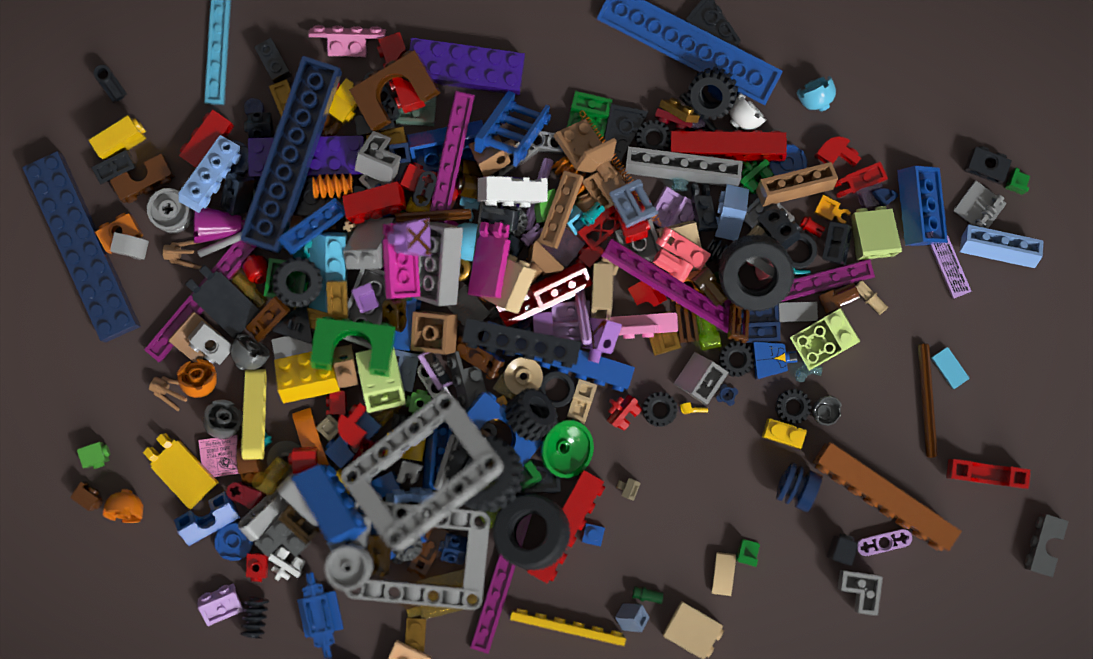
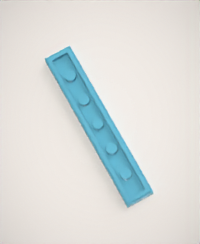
M211 0L205 104H225L231 0Z

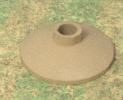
M520 357L508 364L504 373V380L508 389L517 395L525 388H535L537 391L542 384L543 373L536 361ZM521 373L527 374L525 380L520 379Z

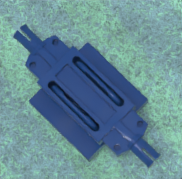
M314 572L307 573L305 575L308 586L303 588L304 598L297 599L305 638L313 637L315 647H322L324 659L331 658L330 645L335 642L333 633L344 629L336 590L324 593L323 584H316Z

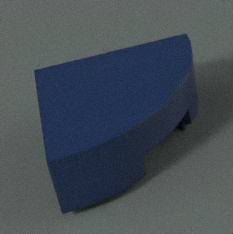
M878 188L872 192L881 206L888 205L899 196L894 190Z

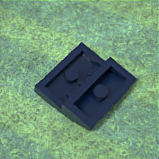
M778 305L769 310L765 309V311H750L747 342L781 341ZM743 309L741 310V335L743 327Z

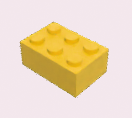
M312 351L274 359L277 387L282 402L288 403L339 392L340 388L337 382L334 360L331 370H323L311 367Z

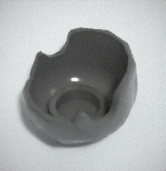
M833 396L819 398L814 403L812 409L814 419L817 423L825 426L835 424L841 417L842 403Z

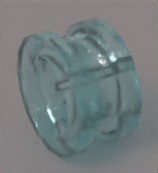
M672 179V190L688 191L686 185L689 184V181Z

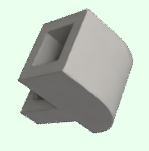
M114 232L110 251L134 259L145 260L149 241Z

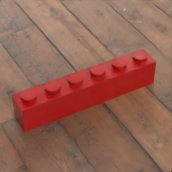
M678 129L671 131V152L737 161H764L765 159L767 161H785L787 135L786 132L777 130L772 132H762L760 130L743 132L741 130L724 132L723 130L705 132L704 130L685 131Z
M585 470L582 472L562 508L570 524V542L567 546L571 548L577 539L574 535L578 529L581 531L586 523L584 517L587 512L591 514L596 505L593 501L596 496L600 497L605 489V486H603L604 481ZM563 553V556L556 563L545 569L527 570V573L547 584L549 580L553 582L558 573L555 569L559 563H564L568 554Z

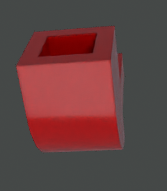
M833 137L827 140L814 156L822 163L832 162V165L838 157H841L853 167L861 159L855 149L846 147L851 140L845 137Z
M362 403L358 406L355 404L351 408L349 418L341 414L338 420L340 436L356 449L368 434V432L356 424L367 410L366 406Z

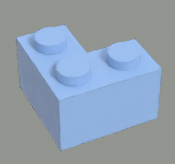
M727 184L725 191H721L717 213L720 215L716 217L718 229L715 232L716 237L733 241L735 239L738 240L747 211L749 189Z

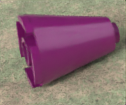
M208 207L202 208L199 213L194 210V243L228 238L240 233L244 228L245 220H241L239 215L231 216L227 212Z

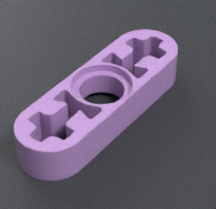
M898 529L862 538L857 541L859 543L857 552L863 556H870L906 547L912 542V535L908 530ZM900 533L907 535V538L904 539L905 543L894 541L896 545L893 546V539L890 535L893 534V538L900 537ZM882 537H886L889 540V545L886 548L879 546V540ZM872 539H875V547L868 548L866 553L865 550L860 549L863 546V542L873 544Z

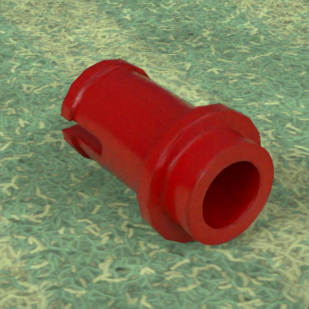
M805 216L799 225L802 227V230H807L818 238L823 234L821 232L825 230L824 226L811 220L810 216Z

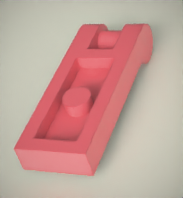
M665 226L663 229L664 233L655 243L701 270L711 254ZM670 236L674 238L671 245L667 243Z

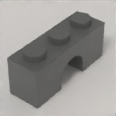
M1041 514L1037 518L1035 523L1036 533L1030 540V554H1027L1025 558L1026 570L1053 577L1058 558L1052 557L1047 553L1046 543L1051 538L1064 540L1069 521L1047 514Z

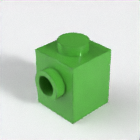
M98 442L77 449L83 468L93 466V469L105 466L104 462L110 461L108 457L110 456V450L107 445H104V442Z

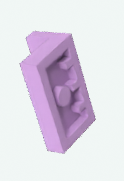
M234 584L224 585L212 593H205L198 598V609L207 626L243 612L244 609L236 594Z

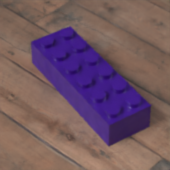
M411 38L410 50H415L419 53L436 84L505 94L511 91L515 95H520L525 53Z
M364 136L320 137L307 177L317 178L318 174H320L322 178H325V175L328 174L329 178H332L333 174L336 173L337 178H340L341 173H343L345 178H348L349 173H351L352 178H360L363 174L355 171L358 152L366 142ZM248 138L249 177L260 180L274 138Z

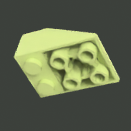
M841 308L790 337L809 371L860 342L859 337Z
M393 348L389 377L370 375L369 364L372 349L355 353L367 412L370 413L405 405L406 396L395 349Z

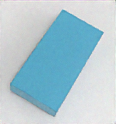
M948 347L931 357L952 389L957 388L970 379Z

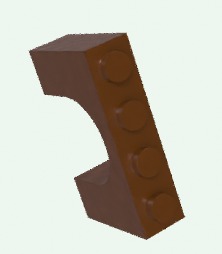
M415 50L405 52L399 60L390 61L385 65L386 68L381 71L376 70L372 72L369 78L364 81H357L349 89L371 130L377 132L392 123L380 99L381 90L389 80L396 77L408 79L420 100L424 103L441 93L419 53Z

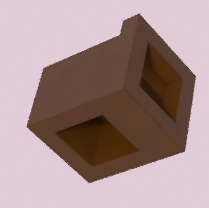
M81 482L70 498L88 511L97 510L104 501L98 495L100 492L91 486L88 488L89 483Z

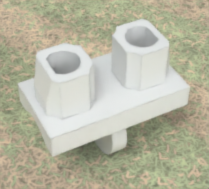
M283 546L268 558L281 567L280 569L274 565L272 571L277 573L275 577L277 581L281 577L286 580L290 578L291 575L285 571H288L297 578L300 577L303 573L301 570L305 564V560L298 556L295 557L291 564L285 559L290 551Z

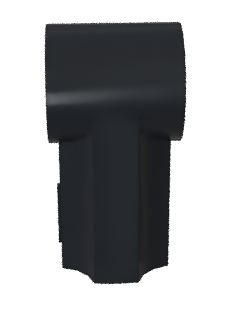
M99 65L94 69L95 79L100 83L113 103L125 98L127 95L126 91L107 66ZM108 71L107 78L100 79V73Z
M483 205L480 222H488L489 224H495V222L503 223V225H509V230H517L521 211Z

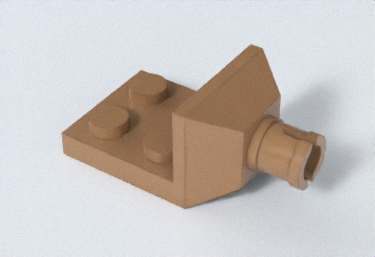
M586 119L554 134L553 137L576 170L588 173L598 171L604 182H608V179L610 181L618 174L610 163L614 156L615 138L602 144Z
M565 227L558 249L538 243L539 238L528 249L529 268L536 271L531 284L539 275L552 276L561 272L585 245L570 229Z

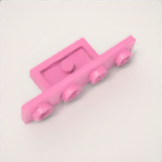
M318 25L310 28L308 36L327 38L328 56L366 57V38H383L386 35V30L380 27L362 29V27L354 26L351 29H343L342 26L324 28V26Z
M677 313L610 317L609 320L622 324L618 336L623 335V339L635 338V334H642V338L654 337V333L678 331Z

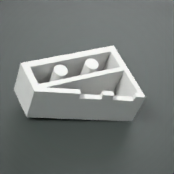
M511 177L478 178V202H485V205L488 206L502 203L504 207H512L514 204H519L521 208H529L531 204L547 202V178L529 180V178L514 179Z

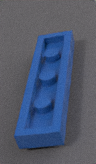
M334 198L283 234L279 239L280 243L291 254L295 253L346 216L344 206Z

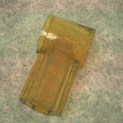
M278 456L264 472H258L253 477L252 486L266 495H272L278 487L277 482L288 471L290 465Z

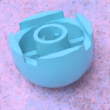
M828 76V80H825V77H821L804 85L807 89L803 91L799 89L796 93L803 106L807 109L824 111L830 107L829 104L834 100L836 88L831 76Z
M462 223L458 225V227L463 228L460 259L473 262L478 224Z

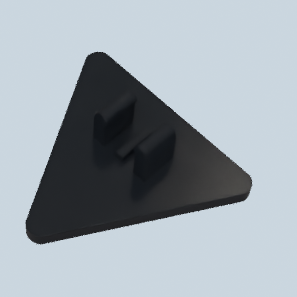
M307 305L295 308L273 327V331L311 344L313 339Z

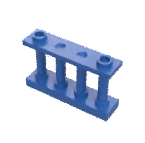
M508 91L476 135L474 151L482 153L486 147L491 146L514 155L513 166L517 167L519 162L525 159L528 149L544 125L549 124L551 114H549V105H546L540 113L516 104L514 101L515 93ZM515 111L536 120L531 124L511 117L509 113ZM502 123H508L528 132L523 136L500 126ZM498 134L520 142V144L516 148L492 138Z

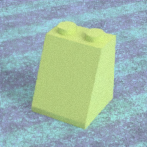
M880 206L876 207L874 211H868L867 208L857 209L856 213L851 215L856 260L892 257L902 252L893 209Z

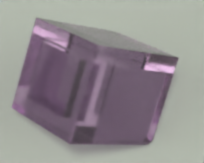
M882 183L859 189L857 195L861 208L881 205L872 192L883 187Z

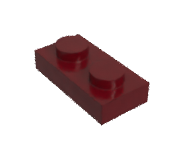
M657 108L655 117H658L659 122L668 124L670 121L676 124V128L685 131L687 128L691 129L692 122H684L671 113Z

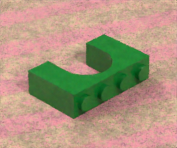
M328 316L317 318L310 359L311 367L331 370L334 350L339 341L348 336H359L366 339L372 347L369 364L370 375L389 377L396 334L395 327L388 323L376 325L369 321L358 323L353 322L351 319L334 320V318Z

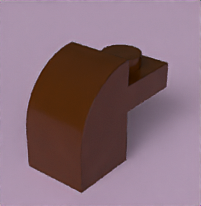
M237 439V467L242 483L262 482L259 459H243L242 439Z

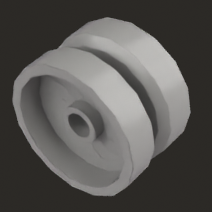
M172 188L161 189L151 196L147 205V215L150 221L162 231L179 233L186 230L192 223L194 210L180 203V191Z
M357 544L343 545L334 550L328 557L325 565L326 576L329 582L336 588L353 590L364 584L371 576L373 570L372 557L363 546Z

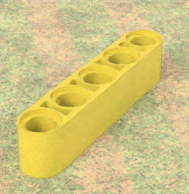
M266 369L245 370L242 433L243 459L264 458Z

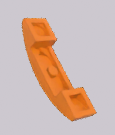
M311 407L293 413L292 416L301 446L317 447L318 465L330 466L324 453L318 430L316 429L317 425Z

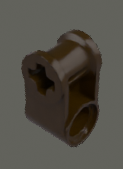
M405 297L387 299L382 303L381 323L391 324L395 327V331L402 332L407 324V301Z

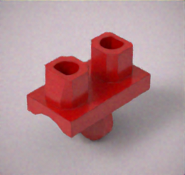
M629 394L625 399L619 397L616 402L610 399L609 403L612 407L608 412L611 415L606 421L614 427L625 431L630 425V422L625 419L626 415L630 412L636 417L642 411L641 407L637 404L638 400Z

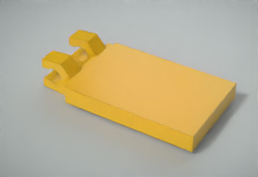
M166 433L161 434L156 439L165 448L161 454L154 447H148L143 454L152 461L150 464L152 470L188 509H192L218 481L180 440L175 441Z

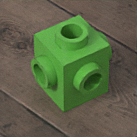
M417 389L416 393L412 392L411 396H407L405 407H409L408 411L412 412V416L432 401L431 396L427 395L428 391ZM418 400H422L424 402V405L422 407H418L416 405V402Z

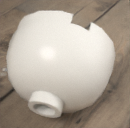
M740 93L729 111L732 117L730 122L737 129L740 127L747 131L757 129L766 119L763 118V114L751 101L747 102L745 100L746 97Z

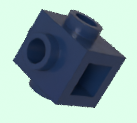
M446 533L445 540H441L439 544L440 560L463 565L467 554L468 538Z

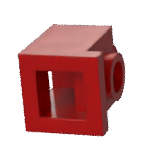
M591 238L589 239L592 244L595 243L594 240H592ZM584 245L578 252L580 256L575 262H580L584 267L590 269L602 256L604 250L597 246L592 251L589 246Z
M340 388L339 392L329 393L326 396V406L330 407V410L326 411V415L347 414V391H342V388Z
M247 554L246 577H251L250 581L262 582V578L268 577L269 557L265 554ZM255 564L259 565L258 572L253 570Z

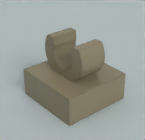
M329 414L316 429L330 442L339 433L338 421Z
M629 478L627 483L619 481L616 488L623 490V497L634 501L641 483Z

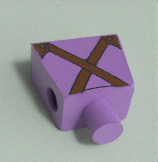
M429 218L413 219L395 224L393 226V233L388 235V242L394 245V251L411 256H431Z
M589 317L592 343L584 345L581 341V347L590 350L588 361L599 363L601 353L611 354L613 352L622 324Z

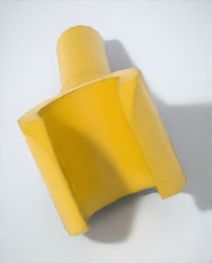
M691 402L680 405L683 414L695 412L708 413V408H692Z

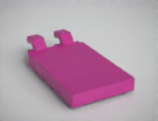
M481 222L468 295L500 298L510 241L507 240L509 225L496 222L495 224Z
M398 223L383 224V235L385 236L383 252L386 299L420 297L418 256L396 253L394 245L388 242V235L393 233V226Z

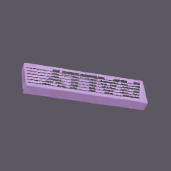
M933 231L926 233L928 238H933ZM947 235L948 243L931 244L930 247L951 297L954 299L972 291Z

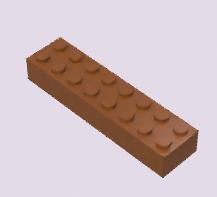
M825 443L812 462L816 465L815 469L823 474L829 473L832 475L831 479L839 485L845 484L848 486L847 490L855 496H863L865 503L872 507H879L881 514L888 518H895L896 524L904 529L910 528L913 530L911 532L912 535L920 540L929 541L927 545L941 552L942 550L949 551L962 532L832 443Z

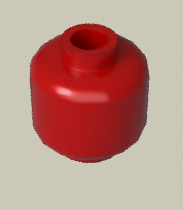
M255 254L248 256L242 266L247 279L256 284L265 282L268 270L266 259Z

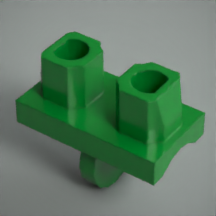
M766 159L759 165L756 161H753L751 164L745 161L742 164L744 170L741 175L744 178L740 180V187L749 189V192L755 194L759 184L756 181L758 178L764 179L774 176L770 169V163Z

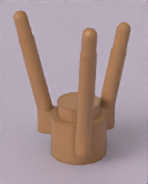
M194 240L179 243L171 242V245H164L163 258L164 260H170L171 264H179L199 270L201 266L177 259L181 258V254L194 253V250H181V246L198 243H194Z
M162 376V378L154 377L150 383L149 390L176 411H179L180 408L164 396L168 393L182 401H187V398L169 389V384L167 383L179 385L178 380L169 379L165 376Z

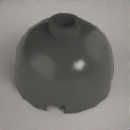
M238 334L230 348V354L236 367L239 369L256 370L265 364L270 356V351L262 342L258 343L256 340L254 342L249 340L250 336L246 334Z
M213 401L205 409L203 416L204 428L214 438H230L236 434L242 425V411L234 407L235 404L230 401Z

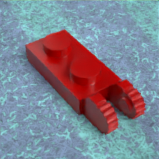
M875 163L837 180L834 187H838L846 182L849 186V189L838 192L836 194L837 198L850 193L854 194L886 181L888 177L882 163Z

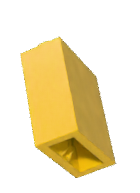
M126 116L89 139V142L98 156L103 160H107L125 150L128 151L147 139L144 135L146 130L136 118L132 119Z

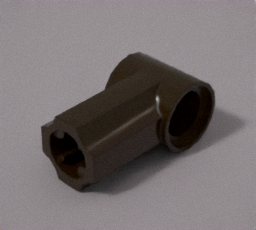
M706 267L691 279L700 292H704L715 307L720 306L728 299L709 268Z

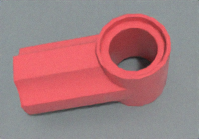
M662 248L656 253L653 260L655 265L668 271L671 276L683 283L694 267Z

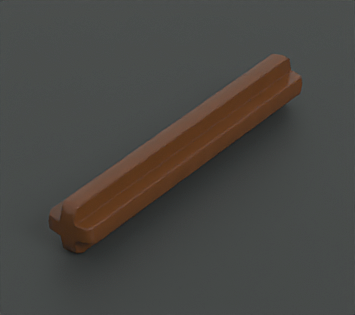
M471 209L396 213L395 222L402 223L413 219L429 218V222L471 219Z

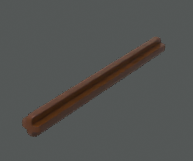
M924 343L918 345L925 447L926 456L933 458L937 457L938 454L929 344Z

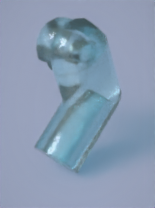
M806 364L796 370L795 379L798 382H804L805 378L810 374L821 376L823 367L817 366L809 371Z

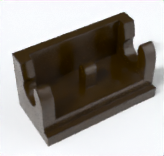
M291 504L278 517L306 545L321 529L319 526L312 525Z
M372 534L368 538L367 548L373 560L371 575L383 577L389 575L391 547L386 544L380 534Z

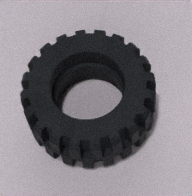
M482 434L503 462V470L494 486L484 491H478L463 504L480 512H487L488 510L494 512L498 511V507L505 508L508 506L507 502L509 500L512 502L515 500V492L521 491L522 487L519 484L520 481L524 482V475L522 474L524 466L520 462L519 454L507 442L494 435L489 434L486 436ZM462 442L458 444L460 448L457 451H452V460L448 459L447 466L450 469L446 470V477L449 478V481L475 462ZM463 485L457 488V494L463 491Z

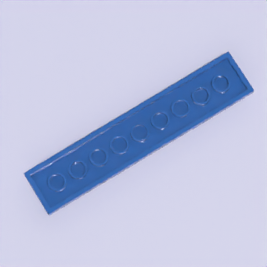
M606 0L597 17V20L699 72L707 68L712 70L713 67H718V71L724 69L725 74L730 73L732 75L731 79L736 80L735 86H738V92L763 105H766L783 72L645 0Z

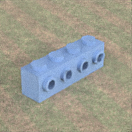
M220 135L180 190L179 202L198 213L202 208H206L211 200V195L218 192L222 179H226L227 173L231 172L230 168L232 165H236L241 158L240 146Z
M968 224L961 236L960 252L1035 268L1043 257L1044 240Z

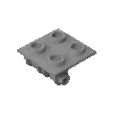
M975 181L953 211L973 226L988 229L1007 203L1003 201V196L999 194L996 196L979 182Z

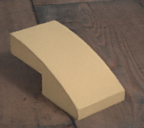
M579 379L567 414L568 419L585 424L597 388L596 384Z
M716 553L712 594L731 596L736 554Z

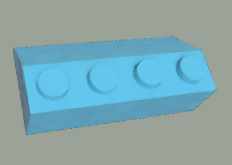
M322 232L312 240V246L309 248V261L316 264L317 269L319 268L323 285L320 294L309 304V308L328 312L327 281L347 280L348 289V269L346 268L343 252L348 243V233Z

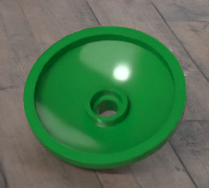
M573 420L558 422L545 435L542 442L541 456L545 467L555 476L562 478H571L582 473L589 465L593 456L594 443L592 435L580 422Z

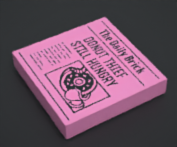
M238 435L227 439L211 438L198 440L201 464L213 477L239 474L236 457Z

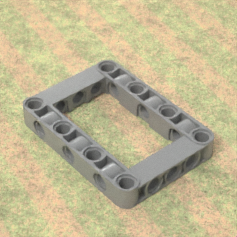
M442 393L346 467L342 472V480L386 544L396 550H403L496 478L503 470V462L460 404L450 394ZM450 401V406L444 409V404ZM445 421L475 462L400 521L396 522L391 515V510L380 500L381 496L371 487V478L382 469H387L401 458L405 451L413 445L416 446L429 436L433 429ZM419 425V430L413 433L414 427ZM388 450V454L382 457V453ZM491 461H495L494 467L488 469V464ZM357 474L356 480L351 482L352 476ZM463 485V491L457 494V488ZM432 510L431 516L425 518L426 512ZM400 534V540L394 543V537Z
M382 501L391 510V515L396 522L402 519L397 515L399 508L406 509L407 514H409L420 505L412 503L394 504ZM356 502L355 507L358 510L359 504ZM456 508L446 516L444 522H438L433 526L469 530L464 587L451 588L440 584L423 583L419 585L409 584L407 581L387 579L377 581L369 580L368 578L360 586L359 592L345 590L346 595L353 599L469 610L478 608L481 605L490 523L489 515L478 510ZM432 510L426 512L425 518L431 516ZM361 514L368 529L356 540L349 542V544H357L367 550L371 521L366 514ZM481 515L485 518L486 522L484 525L479 526L475 524L474 519L476 516ZM397 587L400 591L399 595L392 596L389 593V588ZM435 590L438 592L439 597L432 600L428 597V592ZM475 594L478 600L476 603H469L467 596Z

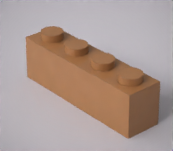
M832 162L761 179L756 192L764 207L832 190L838 180V176Z

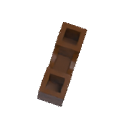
M162 154L144 162L148 171L144 180L134 181L132 175L128 172L110 180L120 201L132 203L138 199L137 196L143 193L144 195L149 194L155 190V187L167 185L172 181L171 179L175 175Z

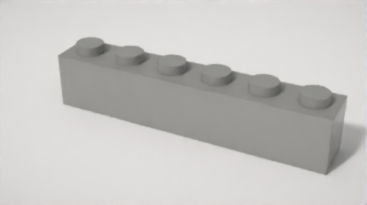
M628 146L625 172L628 171L626 174L718 186L729 184L738 187L741 180L743 161Z

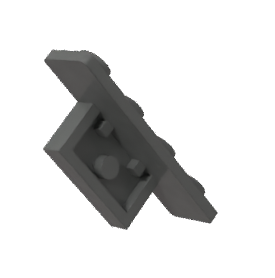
M455 351V353L447 354V365L451 370L452 383L457 392V402L466 411L481 392L487 393L481 370L475 366L463 369L459 352Z

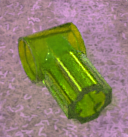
M696 314L701 350L721 347L720 335L718 330H716V326Z

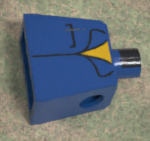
M751 343L755 358V380L788 371L787 363L797 362V352H786L785 344Z

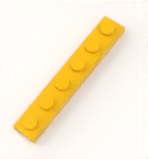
M519 608L516 611H512L510 620L625 646L626 637L622 636L623 633L611 630V633L603 632L604 628L592 626V629L584 627V623L573 621V624L565 623L566 619L554 617V620L547 619L545 614L535 613L534 616L528 614L527 610Z

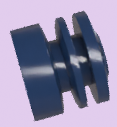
M791 462L779 480L776 500L782 501L785 497V503L789 504L794 497L796 498L795 508L808 512L818 494L823 476L810 470L804 477V467L799 466L796 471L797 465Z

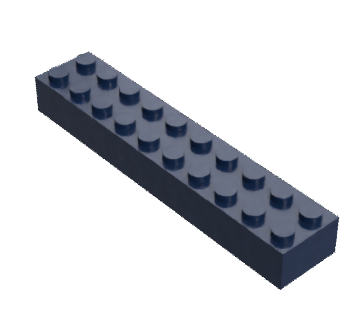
M302 56L240 236V240L244 243L278 254L281 253L283 245L279 239L288 232L342 75L339 67Z
M57 151L22 167L100 341H111L141 327L112 261L95 233L97 228L64 155Z

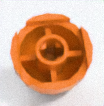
M197 359V362L191 363V361L186 362L177 372L178 383L182 391L190 397L199 398L210 394L217 383L214 365L207 360Z
M122 489L121 492L112 494L106 500L103 516L112 521H116V518L123 519L122 523L140 522L143 516L142 500L133 494V491Z

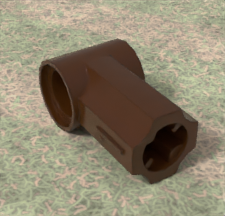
M854 283L818 296L826 314L860 298Z

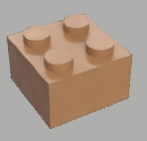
M433 311L413 312L411 350L438 354L455 353L458 314Z

